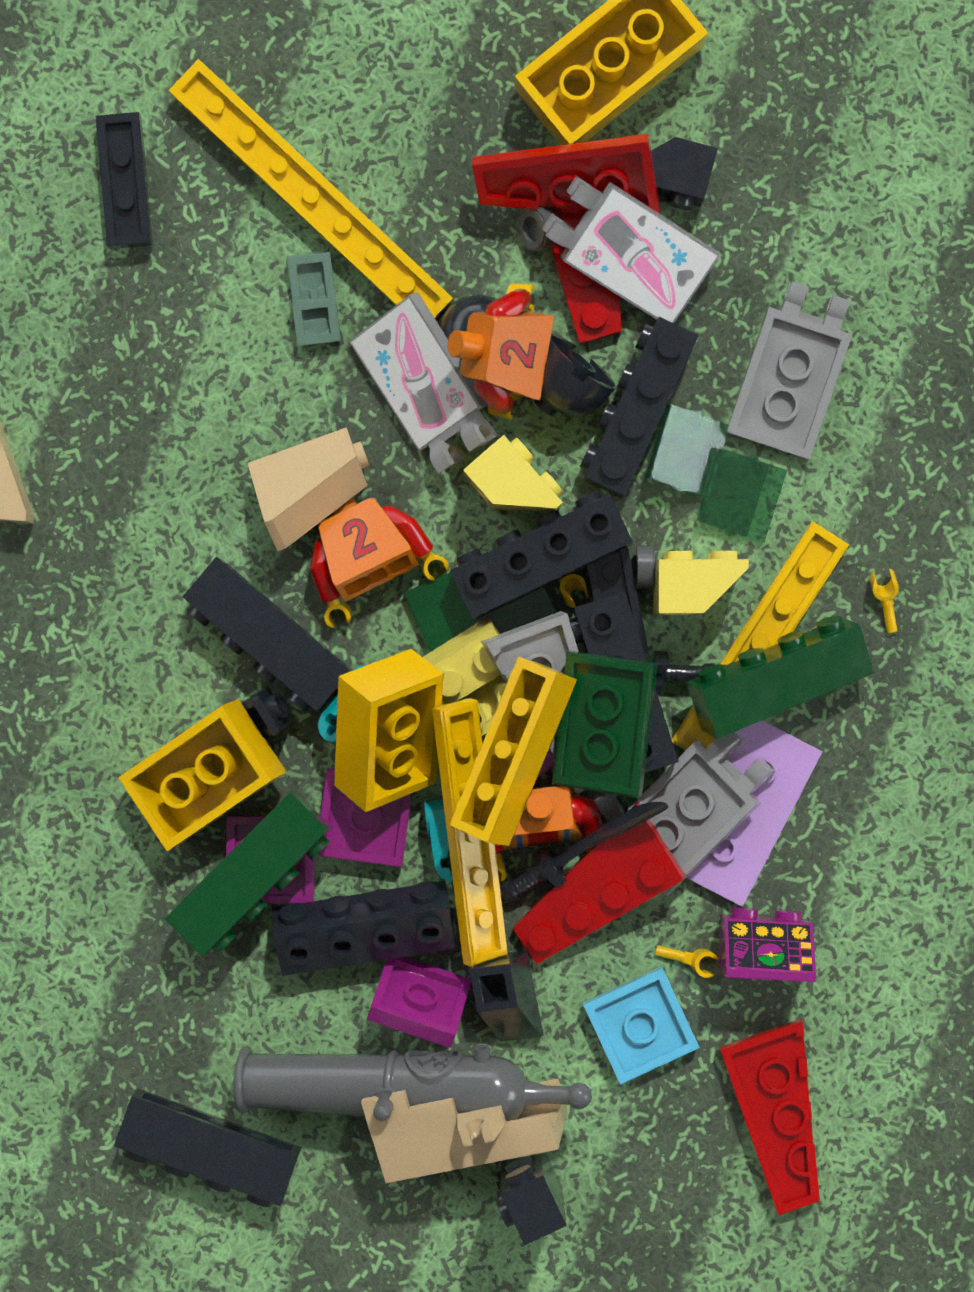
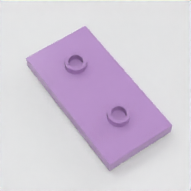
M763 720L736 731L745 741L727 757L742 775L757 759L760 761L764 759L774 769L775 773L752 793L761 804L686 877L742 907L823 752Z

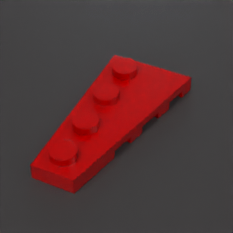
M548 207L555 216L573 228H576L587 211L579 210L578 214L561 212V208ZM555 243L550 250L579 345L621 333L620 296L564 262L561 255L566 247Z

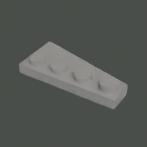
M562 611L480 641L506 684L518 656L565 674L567 652H579L568 615ZM558 727L548 749V753L554 762ZM571 787L576 793L585 790Z

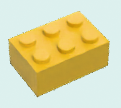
M412 649L338 676L334 786L364 812L437 783L438 755L432 708L442 705L444 674Z
M239 699L220 706L118 778L166 851H169L202 831L287 773V771Z

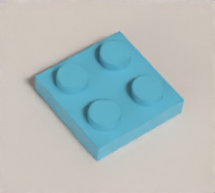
M662 966L583 1002V1006L620 1085L700 1048Z

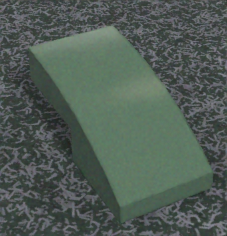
M331 251L287 256L297 346L341 341Z

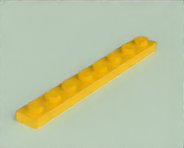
M199 59L168 90L183 107L395 306L409 295L418 292L436 320L453 302V297Z

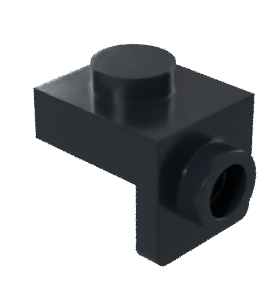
M268 686L241 702L265 739L282 732L291 723L287 717L289 716V710L286 703L279 694H273Z

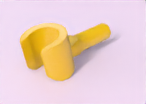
M889 569L890 582L880 586L877 584L875 573L872 572L870 574V584L874 596L880 600L883 607L886 632H897L893 598L899 592V586L895 573L892 569Z
M571 574L558 580L562 596L569 607H576L574 600L570 596V593L575 589L582 590L587 598L590 597L586 583L580 575Z
M657 945L655 956L691 966L694 972L704 978H710L715 975L711 971L700 970L699 962L703 957L710 956L718 959L713 952L707 949H698L691 953Z

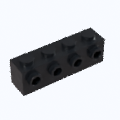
M658 317L654 327L645 324L635 348L643 352L636 367L627 363L616 387L623 390L624 393L617 407L610 403L608 404L598 426L605 430L599 447L590 443L580 467L587 470L583 481L621 499L625 496L696 343L698 334L662 317Z
M599 491L593 492L575 502L577 509L564 516H561L559 510L551 512L535 521L537 529L521 535L519 529L514 530L496 539L495 542L498 547L485 554H481L478 548L455 559L458 567L449 571L471 618L474 620L479 619L633 545V541L610 493L601 497Z
M216 557L182 596L190 603L186 611L205 627L211 621L224 633L219 639L238 655L243 650L257 660L253 668L272 684L277 678L291 689L286 696L305 712L310 707L316 712L320 711L338 690V676L352 671L350 667L222 558Z
M625 592L572 609L575 617L570 618L569 622L576 644L583 642L586 653L647 662ZM656 688L654 691L645 772L679 762Z
M445 880L421 882L416 885L394 889H377L369 893L350 896H334L329 899L306 903H290L285 906L272 908V935L282 976L456 948L453 919Z
M139 1088L131 1096L114 1143V1147L123 1149L122 1154L131 1160L146 1163L148 1159L164 1164L163 1169L170 1174L187 1178L189 1174L206 1179L205 1184L220 1192H230V1189L247 1194L246 1199L262 1207H271L272 1203L281 1206L302 1148Z
M546 1152L501 1161V1170L496 1172L499 1180L496 1182L499 1189L496 1191L499 1199L496 1202L497 1207L507 1227L515 1224L524 1246L567 1226L562 1185Z

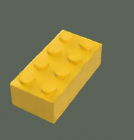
M608 0L515 75L514 89L560 145L587 142L702 49L708 32L682 0Z

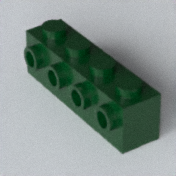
M841 616L827 617L816 623L817 628L805 633H788L778 638V644L766 649H750L741 653L738 656L739 660L725 666L716 664L700 670L698 673L699 677L686 683L701 730L719 739L874 674L860 624Z
M296 791L290 792L183 899L165 920L201 957L208 954L211 950L217 955L220 954L236 938V935L231 930L243 918L248 923L254 920L268 905L263 898L274 887L281 892L299 874L294 866L305 855L313 860L331 842L325 835L332 827Z

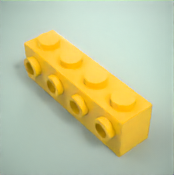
M518 656L515 666L509 675L497 710L492 717L479 754L474 761L468 781L458 800L450 826L486 843L510 845L577 679Z

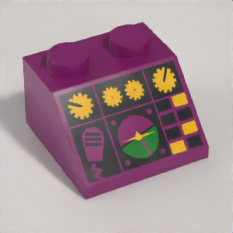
M732 907L731 915L721 914L718 967L725 977L816 982L813 923L808 919H801V911L775 910V917L758 916V909Z

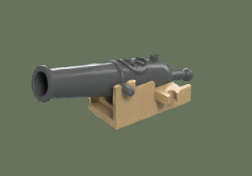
M488 1045L475 1046V1055H462L461 1051H438L434 1053L417 1050L408 1051L405 1055H400L395 1050L391 1051L389 1055L253 1053L246 1046L238 1054L234 1072V1102L236 1109L240 1113H246L250 1107L365 1117L385 1183L558 1150L568 1111L566 1105H570L577 1110L584 1109L592 1099L590 1088L580 1082L573 1083L571 1086H561L559 1078L538 1083L526 1080L524 1072L512 1060L490 1056V1047Z

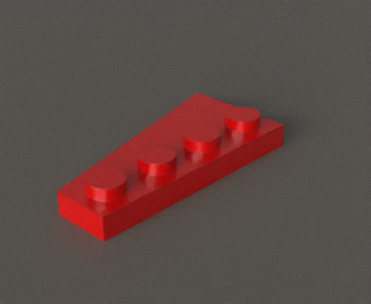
M649 134L476 156L472 160V169L480 205L536 210L538 206L561 208V212L578 214L579 210L588 209L570 198L571 195L567 193V189L577 176L601 193L611 182L661 214Z
M637 802L632 808L639 806L640 803ZM649 819L627 832L597 843L570 868L569 872L564 876L567 881L558 887L552 886L515 923L513 929L537 965L681 882L685 878V873Z
M801 1018L719 1047L778 1216L820 1201L811 1121L812 1110L807 1078L808 1067L804 1046V1024Z

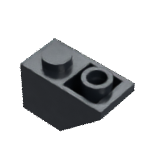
M674 137L651 150L658 196L668 198L666 203L674 208L692 210L693 205L701 207L705 199L718 148Z
M527 950L509 952L506 956L469 968L477 1012L500 1042L540 1038L544 1035Z

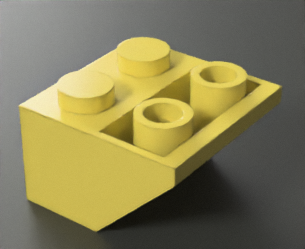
M503 435L463 470L464 477L492 509L551 513L559 510L563 503L558 498L563 492L561 487L546 471L541 476L538 475L530 465L533 462V455L518 438L510 442Z
M666 551V553H663V559L655 561L653 615H698L705 613L749 568V559H737V551H711V553H707V559H693V551Z
M489 616L423 656L425 660L444 674L442 705L468 698L478 700L482 736L488 732L492 717L497 710L507 685L480 642L499 635Z

